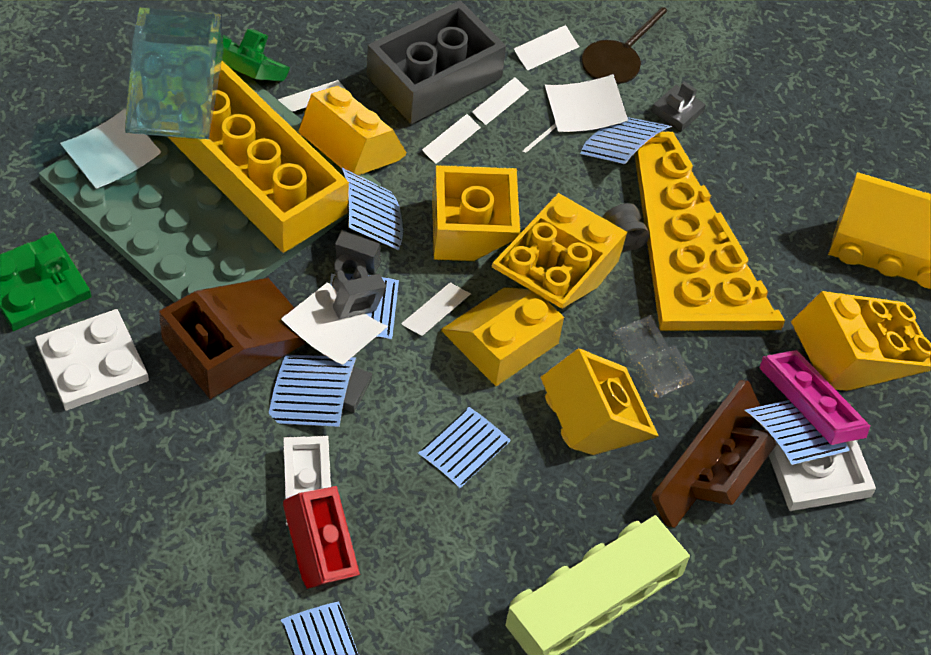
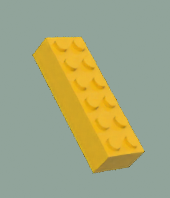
M198 37L132 73L136 106L282 253L290 250L348 213L349 181Z

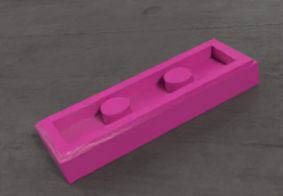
M797 350L763 356L760 364L762 372L830 445L867 438L870 425Z

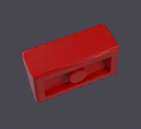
M337 486L301 492L284 499L283 507L301 578L307 589L360 575Z

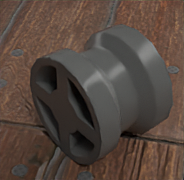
M620 204L611 208L602 216L605 220L627 231L622 252L639 249L648 241L649 231L646 225L639 222L641 218L640 212L634 204Z

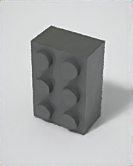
M459 0L368 44L367 78L407 121L413 124L502 78L506 45Z

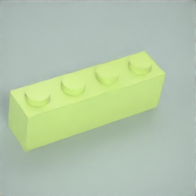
M656 515L642 524L639 521H634L625 527L619 534L618 539L607 546L604 543H600L591 548L584 555L582 561L574 567L563 566L556 570L547 579L546 584L533 592L531 589H527L518 594L509 604L505 626L528 655H561L682 576L690 555Z

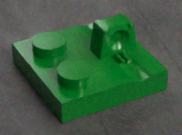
M247 29L240 45L233 42L231 38L214 31H210L208 36L193 34L192 40L198 37L227 66L247 76L261 80L284 81L288 75L289 66L265 56L263 51L268 35L257 30Z
M54 232L34 242L26 243L0 254V310L13 332L92 298L89 287Z

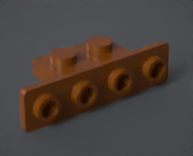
M738 381L652 494V500L665 525L675 528L696 499L733 505L775 448L776 442L768 431L749 429L756 419L745 410L760 407L749 381Z

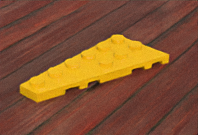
M660 132L642 145L634 153L644 224L649 231L647 245L660 331L782 330L785 319L779 309L774 310L767 299L768 291L761 280L757 281L747 265L749 260L721 212L716 213L710 202V193L705 185L700 186L692 172L693 165L673 132Z

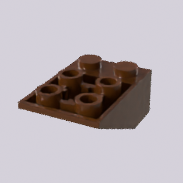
M269 278L197 290L159 311L162 341L209 399L307 343L282 320L294 307Z

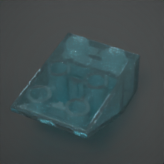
M139 8L133 36L125 133L209 139L224 49L222 14Z

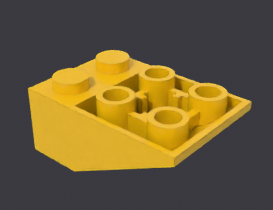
M558 193L492 263V268L563 309L598 288L619 262L627 231Z
M821 291L791 321L813 367L835 390L848 391L931 371V343L924 337L916 323L914 311L905 302Z

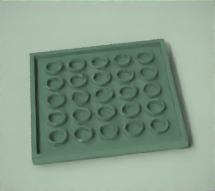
M232 69L298 133L302 119L249 76ZM139 108L130 115L161 151L158 156L144 166L99 188L94 187L69 154L39 172L40 181L173 302L197 290L263 279L349 216L348 197V213L285 253H282ZM304 138L322 157H324L345 178L342 168H340L336 163H334L330 158H328L324 153H322L318 148H316L312 143H310L306 138ZM367 172L358 175L381 187V184Z

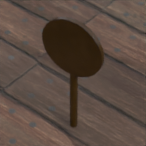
M661 7L625 43L615 40H600L590 44L582 55V65L588 75L594 79H599L613 74L616 84H623L634 79L640 71L641 61L636 51L631 47L667 12V9Z

